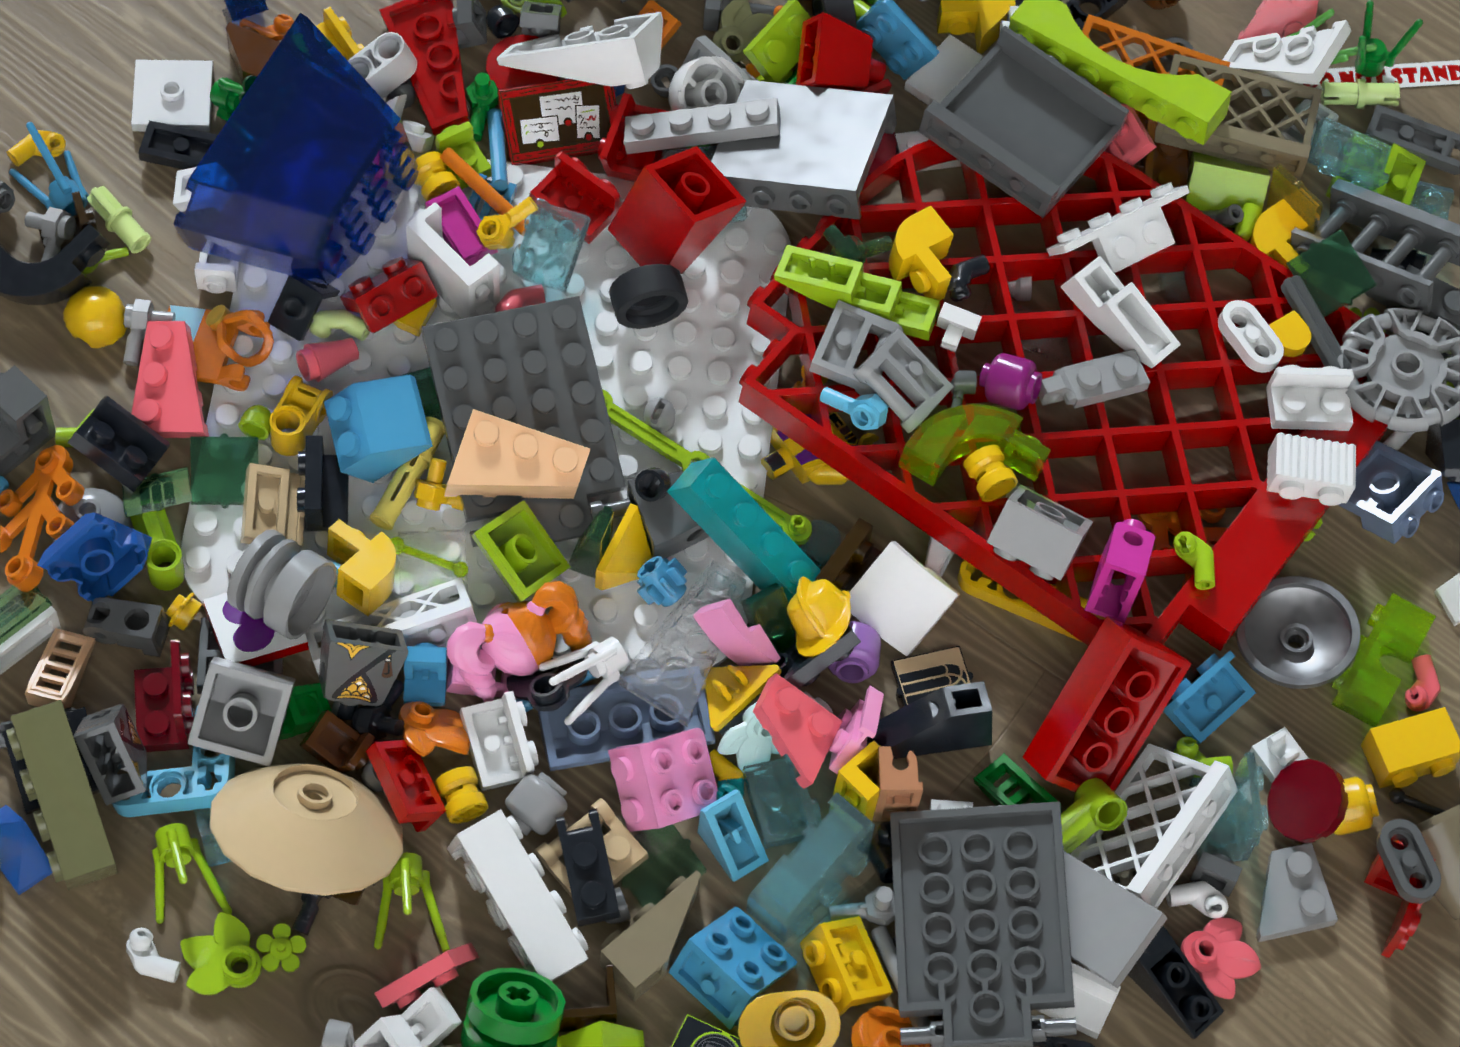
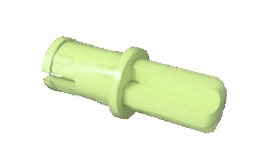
M105 186L95 187L91 190L87 197L88 203L105 221V228L109 232H115L133 254L144 250L151 242V236L132 217V210L127 206H122Z

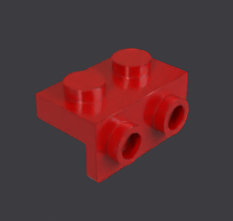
M623 93L619 105L616 104L612 109L610 117L611 127L606 138L603 137L598 147V159L601 161L607 176L635 182L644 166L659 161L663 150L627 154L624 145L625 117L668 112L667 110L638 105L635 103L632 94Z
M562 151L555 156V168L530 192V197L538 208L588 244L612 222L620 206V194L610 181L598 178L588 171L582 161L575 157L570 158Z
M397 257L382 266L383 272L375 277L370 278L368 275L355 280L348 286L350 291L340 296L346 310L359 313L368 331L376 333L435 299L438 293L422 261Z

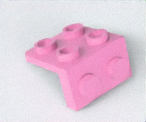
M700 728L689 729L647 743L620 746L608 750L611 772L615 779L621 802V813L629 832L659 829L699 816L701 809L717 800V784L705 735Z

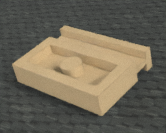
M255 463L248 465L245 478L240 543L251 544L264 531L276 530L283 534L286 539H292L300 547L303 546L305 512H297V487H305V476L290 473V469Z

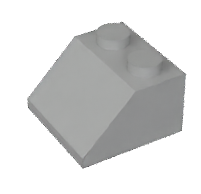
M1020 484L1008 498L986 543L994 546L993 551L1004 559L1015 561L1018 558L1031 565L1030 570L1037 576L1046 580L1056 578L1061 581L1090 530L1093 521Z
M214 656L209 664L187 744L270 767L296 678Z

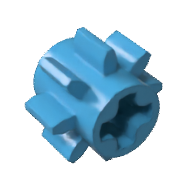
M653 557L644 563L638 571L637 576L639 580L637 583L641 587H639L637 592L648 605L655 602L658 606H671L686 592L687 587L684 583L687 580L684 578V575L687 571L676 558L669 561L666 557Z

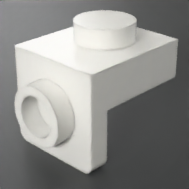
M202 241L199 262L195 264L197 289L217 294L225 291L237 292L242 257L241 243Z

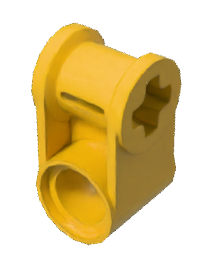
M297 375L291 378L282 398L269 419L271 445L277 453L283 456H295L298 454V451L305 449L306 436H312L317 426L327 415L324 402L333 396V391L330 389L322 391L305 384L302 377ZM284 429H295V431L289 433L282 432Z

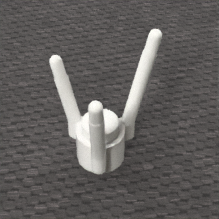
M610 637L600 644L594 641L582 649L553 658L539 665L540 671H546L584 658V661L550 678L549 683L552 686L566 681L587 669L595 678L603 677L602 681L565 718L564 723L566 725H571L611 684L621 679L619 670L627 666L629 661L625 649L616 638Z

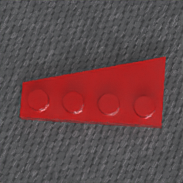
M402 0L379 9L387 31L398 33L402 36L417 60V69L409 79L433 135L437 136L449 126H458L469 121L458 34L452 15L454 8L453 0Z

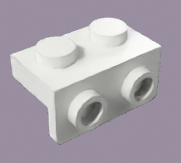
M513 691L505 692L501 699L461 708L459 713L463 728L470 741V753L481 791L518 783L525 775L533 774L535 771L534 766L539 763L538 754L534 742H527L523 726H527L526 711L522 701L516 702Z

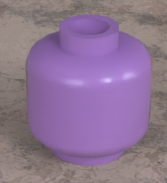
M850 621L849 626L861 643L854 647L848 657L841 661H835L828 666V669L844 682L859 683L876 673L880 665L881 639L877 631L871 626L859 621Z

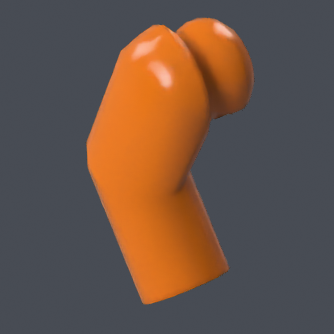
M280 14L274 18V24L266 27L245 18L241 20L239 26L251 27L265 37L275 41L282 40L286 42L294 34L293 27L295 23L289 15Z

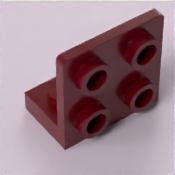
M179 639L170 640L171 667L134 670L136 730L146 752L189 749V744L187 743L195 718V709L192 707V695L195 694L193 670H191L190 654L182 653Z

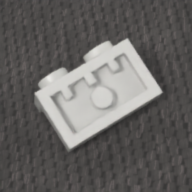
M1286 365L1277 367L1266 386L1271 428L1349 431L1353 425L1350 399L1345 392L1354 379L1353 370L1339 369L1335 366L1301 368L1297 365Z

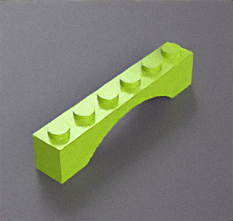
M1024 0L1010 17L1009 29L1024 36L1028 42L1046 54L1055 57L1059 63L1078 76L1086 78L1091 85L1115 98L1121 104H1126L1143 113L1150 120L1158 121L1177 131L1186 139H1192L1204 146L1227 115L1232 93L1230 90L1199 74L1172 75L1155 73L1135 68L1115 59L1098 48L1084 35L1074 21L1067 4L1059 0Z

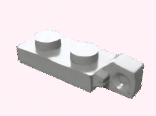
M1134 349L1062 367L1054 371L1052 377L1042 379L1038 397L1042 406L1064 400L1066 405H1073L1075 409L1147 390L1150 380Z

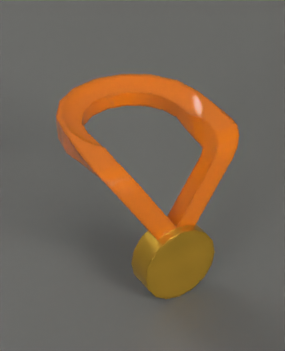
M218 305L207 315L206 324L212 330H217L219 349L230 359L242 366L253 367L261 364L268 358L273 348V334L268 325L254 311L241 310L231 313L224 305ZM246 320L258 328L263 335V344L259 352L251 357L240 356L226 339V325L228 323Z

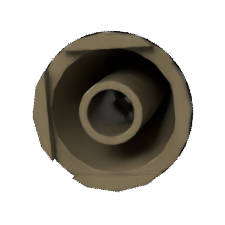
M1460 804L1416 825L1441 874V885L1435 897L1454 920L1460 918Z

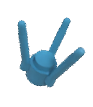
M28 122L26 127L56 180L48 187L50 191L48 197L16 169L11 168L9 174L43 203L47 210L49 207L58 208L70 213L71 216H75L76 212L72 193L80 192L84 208L88 203L87 197L89 194L82 185L71 152L67 150L63 153L71 177L70 180L69 177L62 174L34 124Z

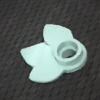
M756 703L745 711L743 723L730 728L725 733L717 749L718 753L723 755L736 753L737 766L743 774H751L762 769L769 762L771 754H779L772 743L770 733L762 727L753 713Z

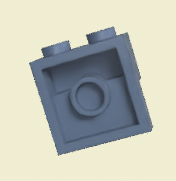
M1376 441L1368 456L1356 468L1355 490L1348 502L1341 503L1339 506L1360 516L1362 528L1395 544L1402 536L1410 538L1415 534L1420 524V518L1426 511L1434 513L1440 508L1444 500L1442 475L1437 470Z

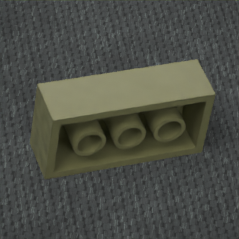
M58 700L10 716L14 728L6 730L16 761L25 759L27 769L19 772L29 801L38 799L41 809L34 811L33 815L42 841H52L54 851L46 854L56 883L64 880L67 889L70 890L118 874L62 701Z

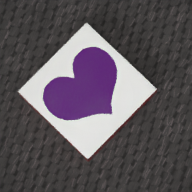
M227 593L203 600L206 615L223 659L256 666L309 650L305 634L298 639L290 640L267 627L263 618L253 619L245 611L240 612L228 603Z

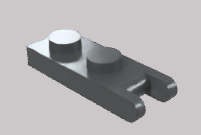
M1376 105L1365 137L1386 149L1396 143L1425 160L1426 165L1453 175L1460 174V161L1451 158L1453 149L1460 150V134L1387 107Z

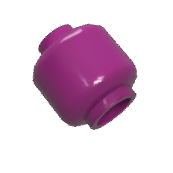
M1000 353L993 359L991 364H984L980 374L979 385L985 387V396L988 402L1015 410H1023L1029 403L1034 404L1036 402L1042 385V373L1037 372L1036 364L1032 360Z

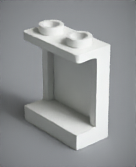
M433 203L427 209L416 211L406 223L408 259L422 261L438 295L462 319L484 315L494 309L500 302L499 263L488 253L470 267L443 240L442 208L437 203Z

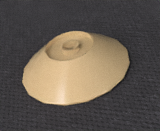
M286 763L271 765L270 767H255L228 780L211 802L210 830L223 854L251 877L285 891L322 896L361 891L387 877L403 854V827L398 822L388 802L367 788L361 781L325 766Z

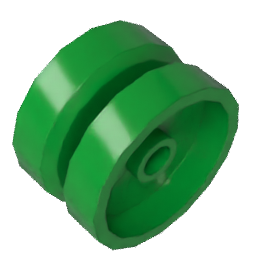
M497 968L482 973L473 981L466 1008L467 1014L460 1039L461 1046L556 1047L559 1036L558 1031L561 1026L566 1003L562 991L551 980L528 970Z

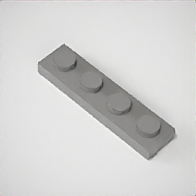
M778 98L757 99L747 102L717 104L707 107L678 109L675 111L625 117L624 145L627 154L778 136L780 135V106Z

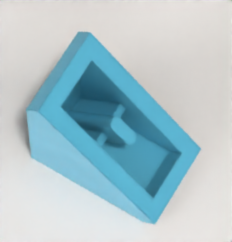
M734 789L700 810L698 834L732 881H737L769 861L739 790Z

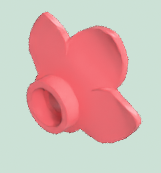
M1216 918L1209 921L1203 931H1194L1187 935L1182 941L1180 949L1195 971L1199 973L1200 978L1214 996L1224 999L1234 998L1236 987L1234 979L1250 977L1261 969V963L1256 952L1248 944L1240 941L1242 924L1232 918ZM1199 946L1205 951L1206 956L1201 954Z

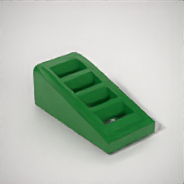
M1002 754L973 778L974 783L995 806L1023 804L1029 798L1033 800L1031 803L1059 802L1006 754ZM1006 773L1011 776L999 787L993 785ZM1019 785L1021 789L1008 798L1006 795Z

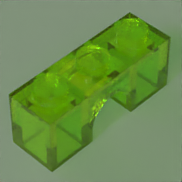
M1392 593L1386 606L1377 603L1366 623L1373 627L1370 635L1367 638L1360 634V643L1354 664L1351 669L1348 668L1341 676L1335 679L1332 688L1338 690V693L1331 705L1372 727H1376L1402 679L1384 669L1380 662V657L1392 656L1410 664L1436 616Z

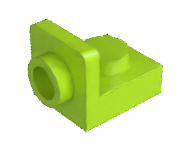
M469 121L458 126H449L435 137L437 152L442 154L445 149L450 147L478 174L487 175V178L492 176L491 166L474 140L473 127ZM447 166V171L453 172V171ZM454 173V175L460 182L461 190L469 187L458 175Z

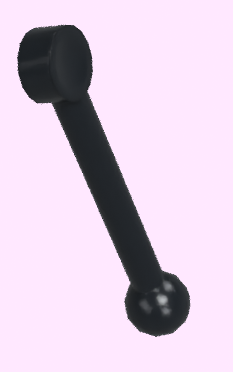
M1393 788L1389 792V799L1395 804L1403 802L1433 815L1445 811L1405 795L1404 790L1401 788Z

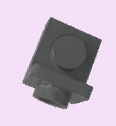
M457 0V7L453 8L452 15L455 27L457 28L459 49L487 44L486 10L479 0Z
M524 1L520 15L521 34L539 38L554 34L560 36L562 5Z

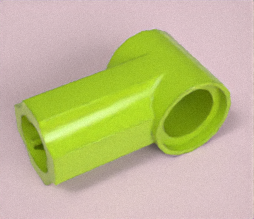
M151 504L142 506L143 513L131 515L130 518L134 530L152 537L145 562L149 581L152 586L159 590H173L179 587L185 578L181 548L176 542L164 506L154 505L155 510H152ZM163 562L173 563L168 567H157Z
M1093 778L1083 782L1075 793L1074 804L1061 813L1063 850L1069 854L1099 829L1102 831L1116 829L1124 822L1127 816L1128 807L1126 802L1101 779Z

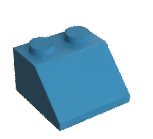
M403 375L353 383L324 402L342 473L374 483L433 447L415 376Z

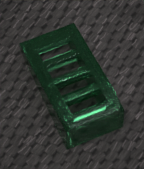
M605 505L584 530L581 537H579L569 560V565L571 566L569 569L595 578L596 568L612 540L614 517L612 507Z

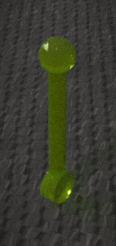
M400 537L390 539L394 544L396 555L401 553L411 555L449 569L457 577H465L468 574L469 568L465 562L459 561L454 563L407 546Z

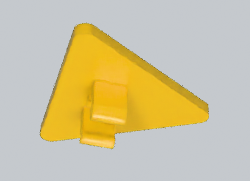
M728 665V667H711L704 671L710 726L717 732L725 727L763 691L770 677L775 674H781L780 667L778 665Z

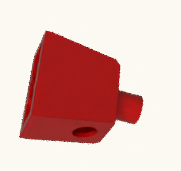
M824 12L803 21L796 85L863 91L868 87L869 82L876 84L883 80L886 73V65L882 61L872 59L873 39L870 35Z

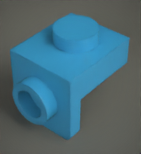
M431 643L407 646L408 656L404 662V704L421 701L431 706H444L447 683V648L438 647Z

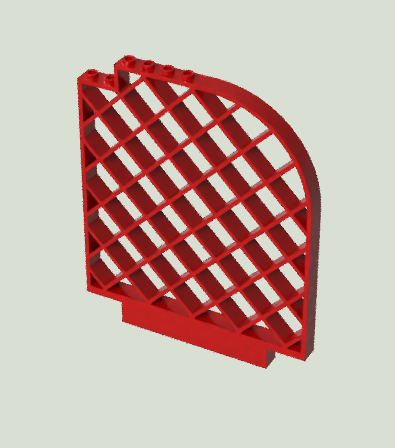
M927 140L893 156L866 178L859 196L862 215L860 219L823 215L816 226V232L811 238L803 237L796 246L821 253L840 232L844 235L848 259L862 262L864 273L893 279L889 269V262H867L862 233L897 231L901 223L909 216L932 206L949 228L975 227L981 255L987 258L990 266L989 273L971 279L968 285L988 284L995 315H980L982 318L974 340L962 336L959 344L1001 341L1003 353L1025 358L1021 340L1067 337L1073 364L1093 360L1088 336L1105 334L1074 304L1060 286L1095 260L1098 255L1096 250H1084L1049 256L1047 248L1059 243L1057 236L1063 233L1061 222L1087 221L1105 213H1110L1111 217L1121 213L1119 206L1128 201L1141 198L1143 202L1152 198L1150 191L1161 186V184L1125 161L1104 151L1083 174L1095 180L1098 192L1065 194L1052 210L1042 218L1013 197L988 198L984 177L960 161L969 199L922 202L916 171L936 164L958 160L933 141ZM899 180L903 203L866 205L875 195ZM1178 198L1161 207L1168 226L1173 230L1176 245L1168 246L1114 273L1116 276H1119V280L1124 286L1133 282L1145 299L1140 274L1184 273L1191 302L1151 305V307L1170 331L1198 329L1206 361L1162 364L1161 361L1153 368L1142 363L1150 380L1147 390L1143 392L1147 391L1155 425L1110 428L1104 402L1083 406L1089 430L1042 433L1036 404L1029 403L1023 410H1016L1021 434L973 437L966 404L988 402L985 396V387L979 385L980 376H977L975 394H963L958 424L951 425L954 439L905 442L900 418L888 407L886 423L882 425L886 444L850 446L832 433L829 413L843 411L820 402V395L825 387H829L854 399L861 395L854 388L846 385L823 386L821 375L809 371L827 325L811 326L806 296L775 281L774 275L777 267L770 277L771 282L765 288L759 286L747 302L750 311L746 324L769 339L771 343L764 351L763 360L757 367L753 364L750 365L740 378L739 384L742 386L738 402L1087 646L1090 645L1105 619H1099L1092 613L1085 611V608L1081 606L1076 582L1094 581L1102 554L1075 556L1061 581L1053 578V580L1043 579L1030 570L1031 565L1023 561H1009L997 555L993 551L994 546L986 542L1008 498H999L989 502L982 501L976 490L977 481L969 477L963 466L965 459L970 454L982 447L995 444L1000 447L1004 454V462L1028 460L1033 487L1036 493L1085 518L1109 517L1112 530L1115 523L1131 519V515L1177 512L1181 531L1191 532L1207 544L1199 510L1244 507L1212 548L1214 554L1215 587L1208 590L1197 589L1194 581V569L1176 554L1175 549L1153 550L1146 576L1131 607L1133 617H1127L1124 622L1161 644H1164L1176 627L1181 624L1221 651L1245 617L1248 616L1260 600L1261 593H1264L1272 580L1276 579L1330 507L1320 503L1319 499L1301 497L1290 500L1282 498L1279 493L1267 491V478L1264 482L1259 478L1251 445L1272 443L1277 433L1281 432L1285 435L1314 437L1316 440L1322 438L1324 441H1338L1340 444L1346 442L1348 445H1356L1357 468L1361 461L1368 456L1376 441L1382 439L1388 427L1387 424L1374 420L1373 423L1366 420L1352 408L1353 425L1349 431L1272 429L1270 417L1244 419L1236 385L1266 384L1271 379L1275 369L1270 372L1260 373L1250 369L1242 359H1228L1222 333L1218 327V318L1226 304L1235 300L1213 301L1206 270L1234 269L1251 280L1255 298L1238 300L1246 301L1253 305L1268 325L1293 311L1281 290V285L1285 279L1297 274L1182 198ZM1040 223L1047 253L1001 255L995 226ZM974 257L940 259L939 261L949 272L953 265ZM909 276L899 280L902 282V289L914 288ZM1024 277H1032V281L1054 280L1061 311L1014 313L1008 282ZM1302 278L1339 345L1342 346L1344 343L1342 341L1343 335L1362 317ZM784 293L788 295L793 322L771 308ZM944 299L940 300V311H939V314H940L941 309H942V307H943ZM937 317L929 341L909 335L906 336L916 347L934 346L939 371L951 383L959 368L955 352L940 347L946 330L936 326ZM872 333L868 334L862 350H867L868 357L874 352L879 340L878 336ZM1364 348L1358 351L1369 354L1370 350ZM799 354L801 367L804 364L805 387L768 389L764 386L790 355ZM1303 354L1296 357L1283 355L1277 367L1286 365H1297L1301 368L1325 367L1318 354ZM883 371L882 376L911 407H917ZM1054 371L1040 372L1042 373V379L1052 377ZM1367 376L1357 378L1359 384L1365 383ZM1213 387L1221 420L1177 423L1169 390ZM951 391L938 404L947 405L949 414L953 400ZM1228 446L1237 481L1192 484L1184 449ZM1162 451L1170 486L1124 489L1116 454ZM1095 456L1103 491L1056 494L1048 459ZM960 465L967 501L932 503L914 490L910 469ZM1114 570L1112 579H1124L1125 581L1126 576L1124 573ZM1192 573L1159 618L1155 616L1146 577Z

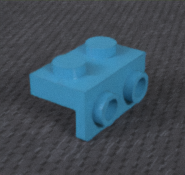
M1231 650L1221 658L1213 653L1196 668L1201 676L1193 683L1185 678L1171 697L1173 701L1163 711L1186 737L1194 738L1198 745L1256 694L1255 690L1229 663L1235 657Z

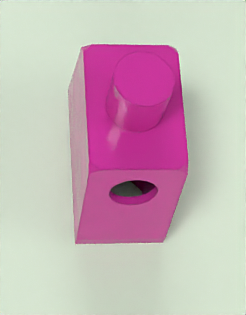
M1127 519L1123 522L1115 523L1102 553L1085 611L1105 618L1109 616L1120 622H1125L1146 576L1155 541L1154 534L1146 531V527L1141 521ZM1114 570L1125 574L1124 584L1114 585L1111 583Z

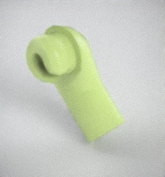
M344 309L318 311L313 316L314 321L309 327L312 334L322 339L328 338L332 329H341L361 341H364L370 333L361 318Z

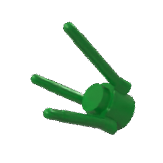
M1368 0L1366 3L1363 35L1358 40L1355 72L1366 77H1376L1383 72L1385 66L1393 67L1396 57L1423 25L1422 19H1417L1394 48L1388 52L1383 41L1371 38L1374 2ZM1375 43L1377 45L1376 50L1366 52L1367 44Z

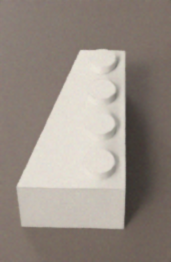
M500 809L456 834L447 850L454 860L463 857L465 860L464 867L467 872L465 875L467 881L474 891L478 890L479 893L485 892L489 898L486 900L488 913L501 930L509 928L512 936L508 937L509 946L524 969L536 972L553 982L588 960L589 958L585 951L589 947L577 927L571 929L563 916L567 910L559 894L555 890L549 892L541 877L545 875L540 861L534 853L528 855L519 841L523 838L519 825L512 816L506 818Z

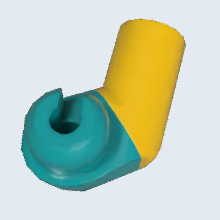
M713 749L709 755L714 775L718 778L717 800L734 789L739 790L743 798V772L726 757L719 754L716 749Z

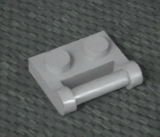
M838 300L813 357L809 371L854 388L859 395L874 394L873 389L865 381L860 383L853 375V372L856 370L854 368L866 338L869 333L878 336L879 340L875 348L876 350L897 328L903 333L904 330L899 324ZM878 367L876 370L882 375L883 370Z
M899 328L893 331L867 360L853 372V375L860 383L865 381L902 420L900 425L907 433L912 432L921 424L954 387ZM878 367H880L886 373V375L903 391V393L917 406L915 409H913L904 400V398L888 383V381L876 370Z

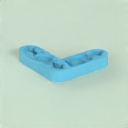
M193 746L192 766L147 771L146 792L132 796L128 800L112 803L116 812L123 817L211 808L212 800L228 780L234 778L236 757L222 753L216 757L204 756L206 749ZM210 772H214L218 782L214 784L212 790H206L211 787L212 776ZM173 783L181 785V789L176 795L169 798L160 796L161 791L167 785Z

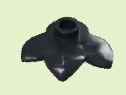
M584 658L546 671L537 670L533 675L508 676L506 681L508 692L513 691L515 698L529 701L535 710H557L566 703L570 696V691L584 681L588 669L555 686L550 685V678L584 661Z

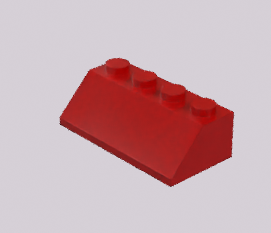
M1106 616L1024 753L1023 758L1046 781L1076 792L1083 782L1093 778L1101 779L1115 791L1192 663L1140 630Z

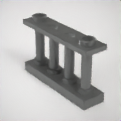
M1338 178L1331 186L1330 216L1314 234L1295 227L1291 231V246L1312 269L1408 308L1422 310L1424 314L1428 315L1432 310V280L1447 262L1460 266V225ZM1344 222L1363 228L1362 232L1348 248L1329 241ZM1379 235L1398 242L1382 261L1363 254ZM1413 248L1432 255L1417 275L1398 268Z

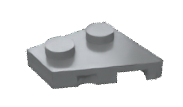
M1312 843L1272 851L1268 858L1267 880L1261 902L1262 912L1256 934L1257 941L1263 942L1334 926L1338 918Z

